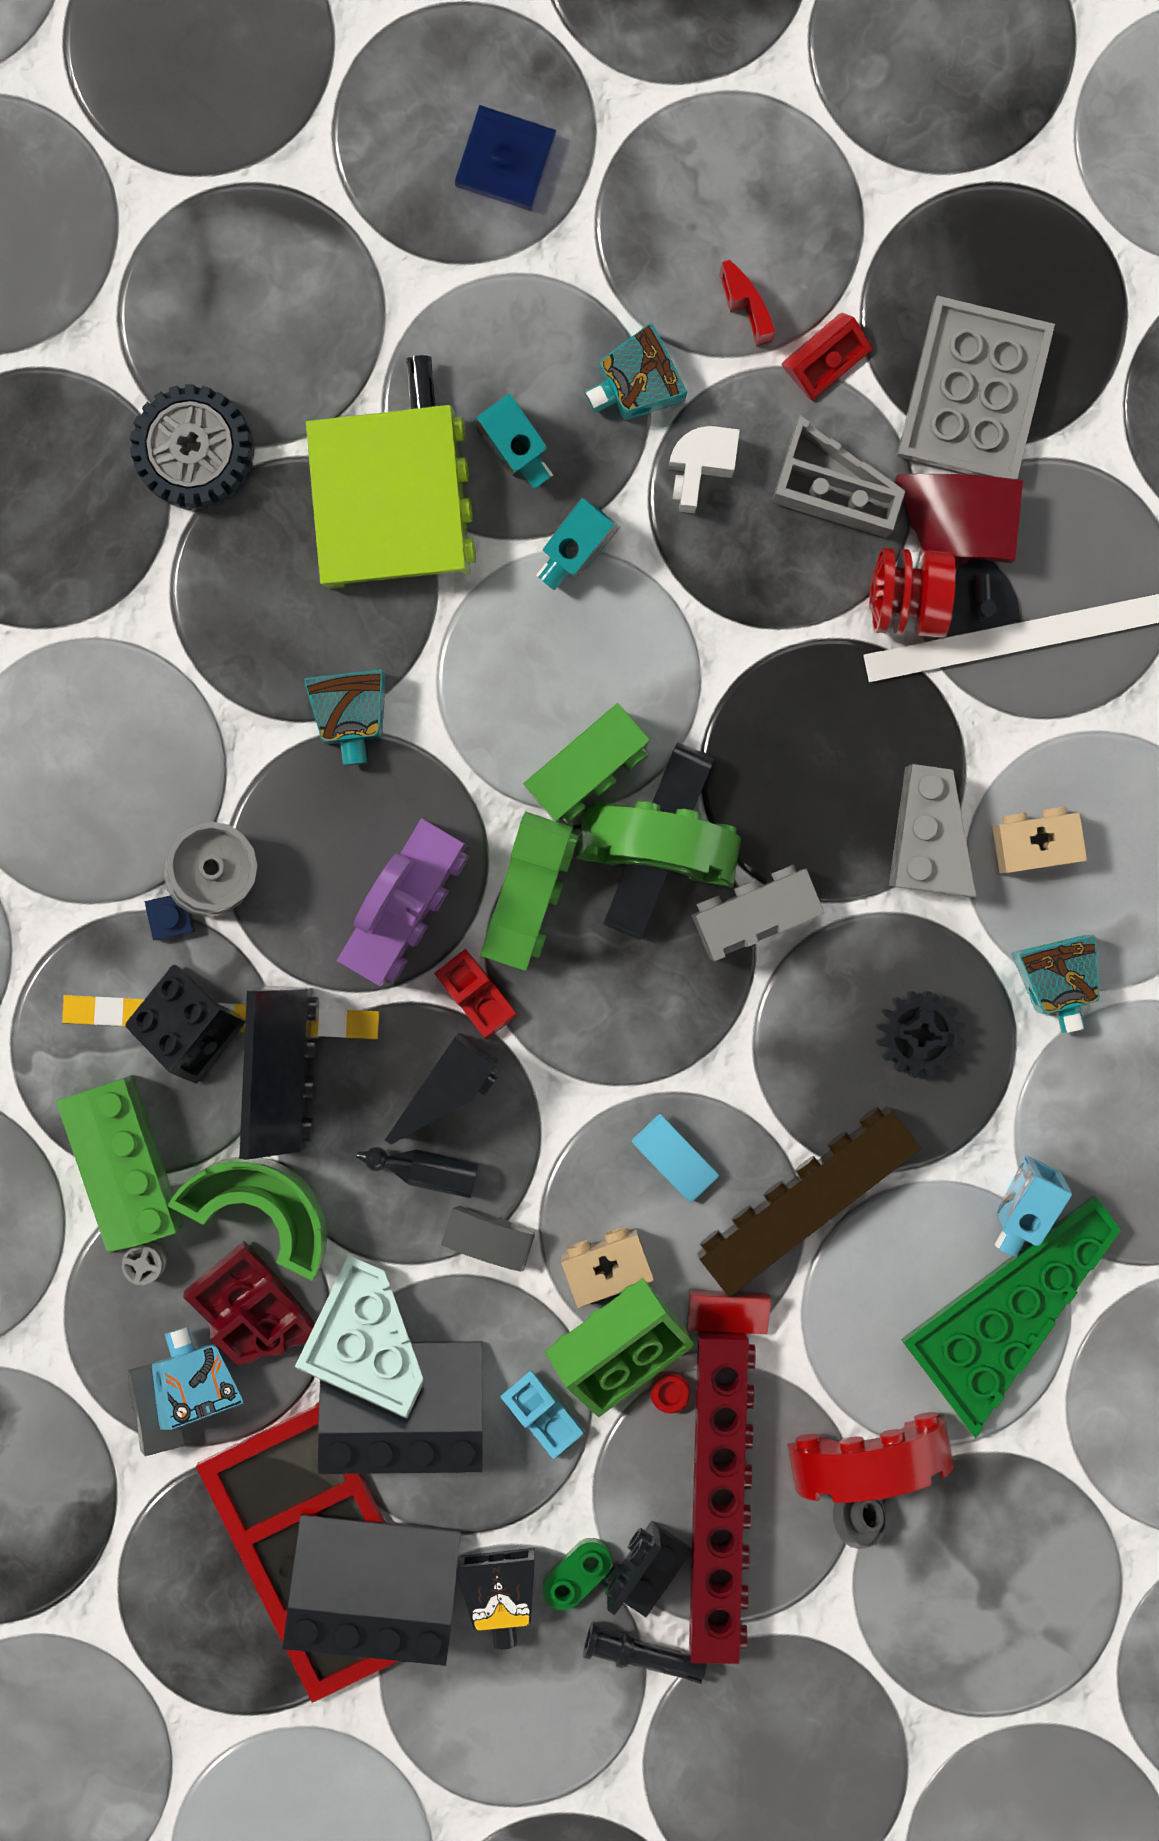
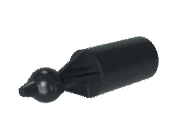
M373 1147L368 1151L357 1152L356 1158L364 1162L372 1171H381L386 1167L408 1185L469 1199L472 1196L479 1165L476 1162L417 1149L388 1156L384 1149Z

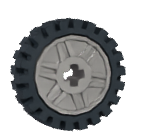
M185 384V388L173 386L168 388L169 392L165 394L162 392L154 395L155 400L151 404L147 401L142 407L144 411L142 415L136 416L134 420L136 427L130 434V441L132 442L130 454L134 461L133 465L143 483L160 499L173 506H179L187 510H192V508L204 510L208 509V506L211 505L216 507L223 504V500L227 497L231 499L237 494L236 489L239 486L243 487L247 481L246 475L248 472H251L253 466V437L242 413L224 395L214 392L211 388L205 386L199 388L194 384ZM197 442L200 446L198 452L191 450L188 453L184 449L187 443L194 445Z

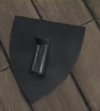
M971 558L967 563L959 566L955 575L952 618L946 637H941V639L1021 622L1017 597L1009 580L995 562Z

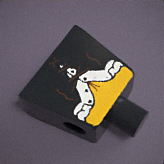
M535 1548L459 1556L458 1576L473 1628L477 1631L492 1629L495 1649L505 1650L516 1647L518 1645L516 1627L531 1624Z

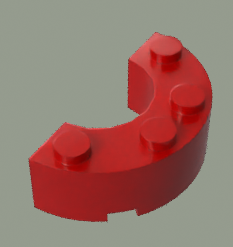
M936 1412L921 1413L914 1416L915 1421L905 1422L903 1428L884 1431L880 1433L879 1438L864 1440L863 1437L855 1436L834 1441L827 1437L819 1438L818 1434H806L795 1439L796 1442L787 1444L797 1494L813 1501L820 1500L819 1494L832 1495L833 1503H851L890 1498L932 1485L931 1476L939 1473L940 1478H945L954 1468L945 1416H938Z

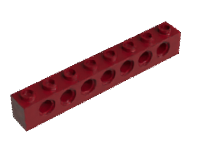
M698 1331L689 1654L691 1663L739 1664L740 1650H747V1625H741V1610H748L749 1589L748 1585L742 1584V1570H749L750 1547L743 1544V1529L750 1530L751 1506L744 1504V1489L752 1488V1465L745 1464L746 1449H753V1424H746L747 1409H754L755 1396L754 1384L747 1383L748 1369H755L756 1349L755 1344H749L746 1333ZM725 1367L734 1369L737 1372L734 1381L729 1384L718 1383L715 1380V1375L720 1369ZM721 1408H730L736 1412L734 1419L727 1424L716 1422L714 1420L715 1413ZM728 1448L734 1452V1457L726 1464H719L713 1460V1455L717 1450ZM719 1489H728L733 1493L731 1500L724 1504L714 1502L712 1496ZM726 1529L732 1533L731 1538L727 1542L719 1544L710 1539L716 1530ZM719 1569L726 1570L731 1574L724 1583H715L709 1578L714 1571ZM716 1610H724L729 1613L727 1620L722 1623H714L708 1618Z

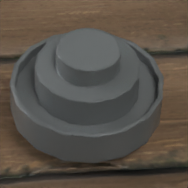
M880 1499L834 1504L833 1521L842 1541L848 1546L863 1549L877 1545L881 1541L886 1530V1513Z

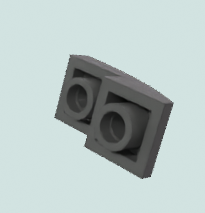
M457 1206L452 1208L441 1245L469 1257L521 1272L525 1269L535 1233L502 1218L491 1220L467 1208Z
M152 1364L127 1370L131 1408L136 1413L140 1451L142 1454L149 1456L183 1447L181 1426L172 1430H160Z

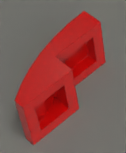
M731 260L723 261L719 275L730 312L746 308L756 347L771 343L775 335V329L761 296L740 268Z
M467 949L461 951L434 973L453 1000L463 1009L486 1040L518 1016L517 1012Z

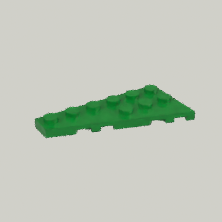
M1095 1196L1089 1198L1054 1224L1039 1246L1031 1243L1026 1245L1018 1252L1016 1257H1010L901 1339L975 1439L984 1428L982 1425L993 1409H997L1005 1398L1004 1393L1018 1374L1021 1375L1056 1324L1055 1320L1066 1304H1070L1078 1293L1076 1290L1089 1271L1094 1270L1121 1231Z

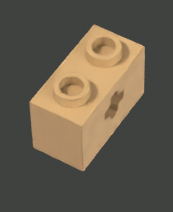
M1065 806L1042 810L1043 818L1027 820V813L1002 816L1003 824L992 826L999 873L1087 861L1080 812L1067 814ZM1037 832L1038 834L1046 835L1047 842L1041 843L1040 846L1038 844H1031L1030 836L1037 835Z
M626 1226L605 1233V1240L590 1245L589 1241L585 1240L566 1248L568 1254L561 1256V1264L577 1308L621 1293L624 1288L635 1284L642 1278L647 1283L654 1281L653 1273L637 1229L628 1231ZM601 1256H606L609 1261L616 1260V1262L612 1263L611 1272L605 1273L603 1267L595 1268L600 1265L599 1258Z

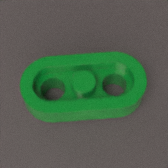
M585 1538L579 1541L544 1578L543 1596L548 1605L562 1611L575 1607L609 1573L611 1553L608 1546L597 1538ZM588 1557H595L599 1563L596 1567L589 1568L585 1566L584 1560ZM565 1585L570 1589V1592L565 1596H560L555 1590L558 1586Z

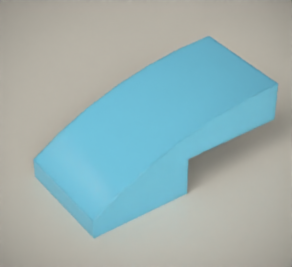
M661 1113L631 1140L640 1152L690 1203L719 1177L715 1169Z
M532 1370L500 1396L524 1428L530 1429L552 1459L557 1458L586 1433L567 1408Z

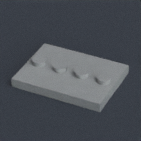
M936 296L896 457L970 475L1018 479L1055 324Z

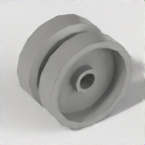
M209 821L192 825L180 833L169 848L164 868V879L168 893L179 907L192 915L210 918L229 913L241 905L255 883L257 861L254 848L244 834L228 824ZM215 864L218 867L215 875H208L204 872L203 865L209 867Z

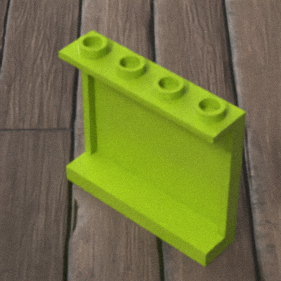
M451 405L306 421L321 585L328 589L345 588L344 584L452 572H462L464 575H471L470 563H476V548L474 539H468L467 523L473 521L471 500L470 498H464L463 482H469V468L467 458L460 456L459 442L465 441L466 438L463 417H457V413Z

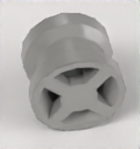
M151 1241L128 1250L122 1259L121 1268L129 1282L144 1286L152 1283L164 1273L168 1257L160 1244ZM148 1255H149V1258L151 1259L152 1263H155V1265L150 1263V1260L148 1259Z

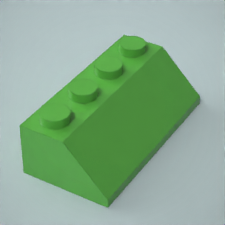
M130 1075L56 1100L106 1251L111 1252L139 1246L177 1233L184 1226L181 1214L167 1206L174 1194L134 1076Z

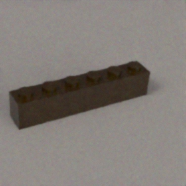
M887 1106L883 1110L876 1107L866 1113L859 1120L862 1125L850 1135L845 1131L835 1137L827 1145L830 1150L818 1160L815 1156H812L796 1168L795 1171L798 1175L787 1184L779 1181L764 1193L763 1196L766 1200L754 1209L751 1205L745 1207L731 1219L734 1225L722 1234L719 1230L714 1231L700 1243L702 1249L697 1252L699 1260L728 1297L739 1291L922 1149L893 1110Z

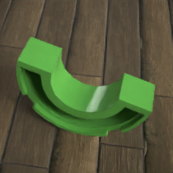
M594 801L593 807L584 810L575 859L613 866L617 864H637L658 867L685 874L691 877L693 881L733 888L741 845V837L736 834V827L726 824H712L700 820L701 813L693 810L677 809L676 814L660 811V805L644 801L636 802L635 808L621 807L609 802Z
M525 811L520 822L510 855V864L480 956L524 971L527 970L531 956L540 957L546 935L539 933L548 904L557 905L564 882L557 880L559 870L568 871L579 835L571 833L572 826Z
M239 1157L224 1159L204 1168L186 1181L168 1203V1207L203 1225L213 1217L217 1210L226 1205L245 1203L259 1207L272 1218L279 1231L280 1251L276 1263L310 1281H313L319 1273L327 1246V1227L324 1212L310 1186L297 1173L285 1165L266 1158L243 1160L239 1159Z

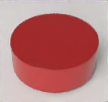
M661 1372L653 1379L650 1386V1395L654 1406L664 1413H677L683 1410L690 1400L689 1383L679 1372Z

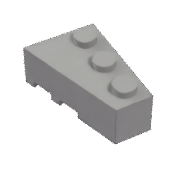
M800 415L793 430L771 503L887 538L894 529L905 490L865 461L861 462L843 449L840 443L833 438L829 439Z
M916 764L905 767L889 886L976 897L954 771L952 769Z
M793 864L771 873L774 881L759 887L757 880L735 888L736 897L722 902L718 895L697 904L699 912L691 916L709 959L717 961L726 957L725 955L754 945L762 939L784 932L825 914L807 869L796 871Z

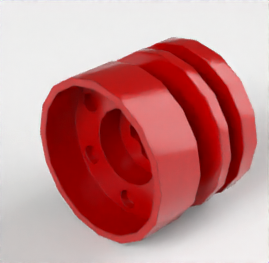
M881 548L876 567L872 573L869 596L874 633L886 634L892 616L894 634L903 635L908 617H913L916 636L946 637L952 618L955 595L956 569L953 552L924 551L919 561L918 569L913 568L909 549L901 550L896 566L894 549Z

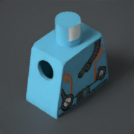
M1025 1155L997 1210V1216L1003 1228L995 1242L997 1248L1008 1255L1016 1257L1025 1240L1036 1246L1043 1242L1072 1196L1061 1172Z
M188 1326L164 1334L171 1357L152 1363L160 1430H172L243 1404L242 1397L214 1344L194 1348Z

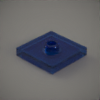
M479 105L456 175L455 186L532 211L556 138V130Z

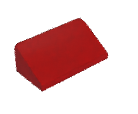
M840 313L781 364L805 395L813 401L872 351L873 347L856 319L848 314Z
M689 1289L687 1330L767 1334L771 1297L769 1293L736 1292L731 1297H728L724 1291Z

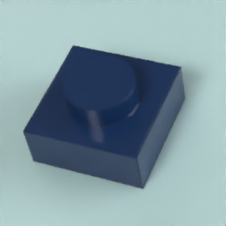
M171 896L144 901L153 941L195 932L192 915L179 907Z

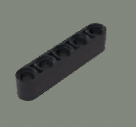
M677 742L652 803L660 805V811L676 814L677 809L694 810L714 757ZM627 864L603 925L641 940L669 870L652 866Z

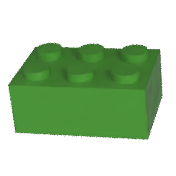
M616 703L523 784L552 820L559 822L563 819L569 824L586 809L582 802L588 796L594 793L599 798L616 783L617 779L613 775L622 767L631 771L647 757L648 752L645 748L650 740L620 704Z
M642 1278L635 1284L624 1288L620 1295L606 1306L592 1312L586 1321L571 1332L560 1336L555 1344L544 1352L565 1387L596 1416L600 1417L696 1344L672 1308Z

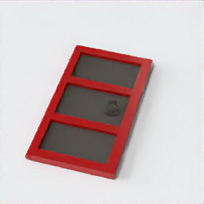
M319 1402L313 1407L198 1462L196 1465L203 1483L282 1643L284 1640L300 1514L385 1522L362 1474H318ZM286 1649L312 1703L398 1662L394 1660Z

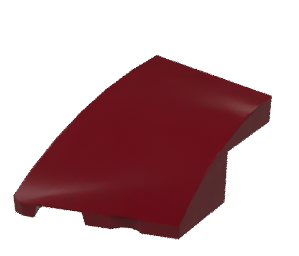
M898 474L895 477V484L905 490L903 499L908 510L907 517L911 528L917 534V544L921 555L924 551L953 552L955 565H964L971 558L1010 564L1016 560L1023 480L964 474Z
M245 1241L184 1290L183 1298L211 1324L210 1340L237 1366L257 1361L262 1356L283 1354L287 1348L305 1344L315 1326L314 1321L298 1300Z

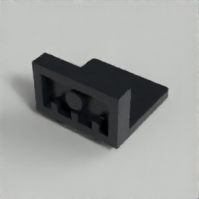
M172 965L128 1019L125 1027L169 1073L197 1084L245 1025V1020L237 1012L216 1003L181 967Z
M653 1521L649 1523L645 1530L639 1528L635 1532L627 1547L631 1551L622 1563L616 1561L605 1577V1582L608 1583L605 1592L607 1595V1611L613 1615L625 1603L647 1618L692 1553L690 1546Z

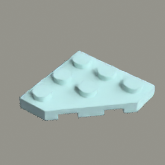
M348 1255L295 1367L395 1414L408 1418L424 1383V1378L385 1271Z

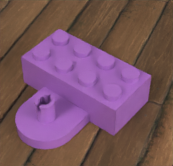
M421 818L401 853L394 854L368 893L354 920L353 926L356 929L337 961L378 986L387 983L388 980L391 982L396 981L408 962L407 959L402 957L409 945L412 947L417 946L429 925L423 922L430 910L438 911L446 899L449 890L445 889L444 886L450 875L458 877L468 862L470 856L464 853L468 845Z

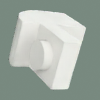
M705 426L688 432L677 442L670 457L668 470L684 472L683 475L675 476L673 499L680 500L679 512L695 513L701 474L732 478L740 430Z

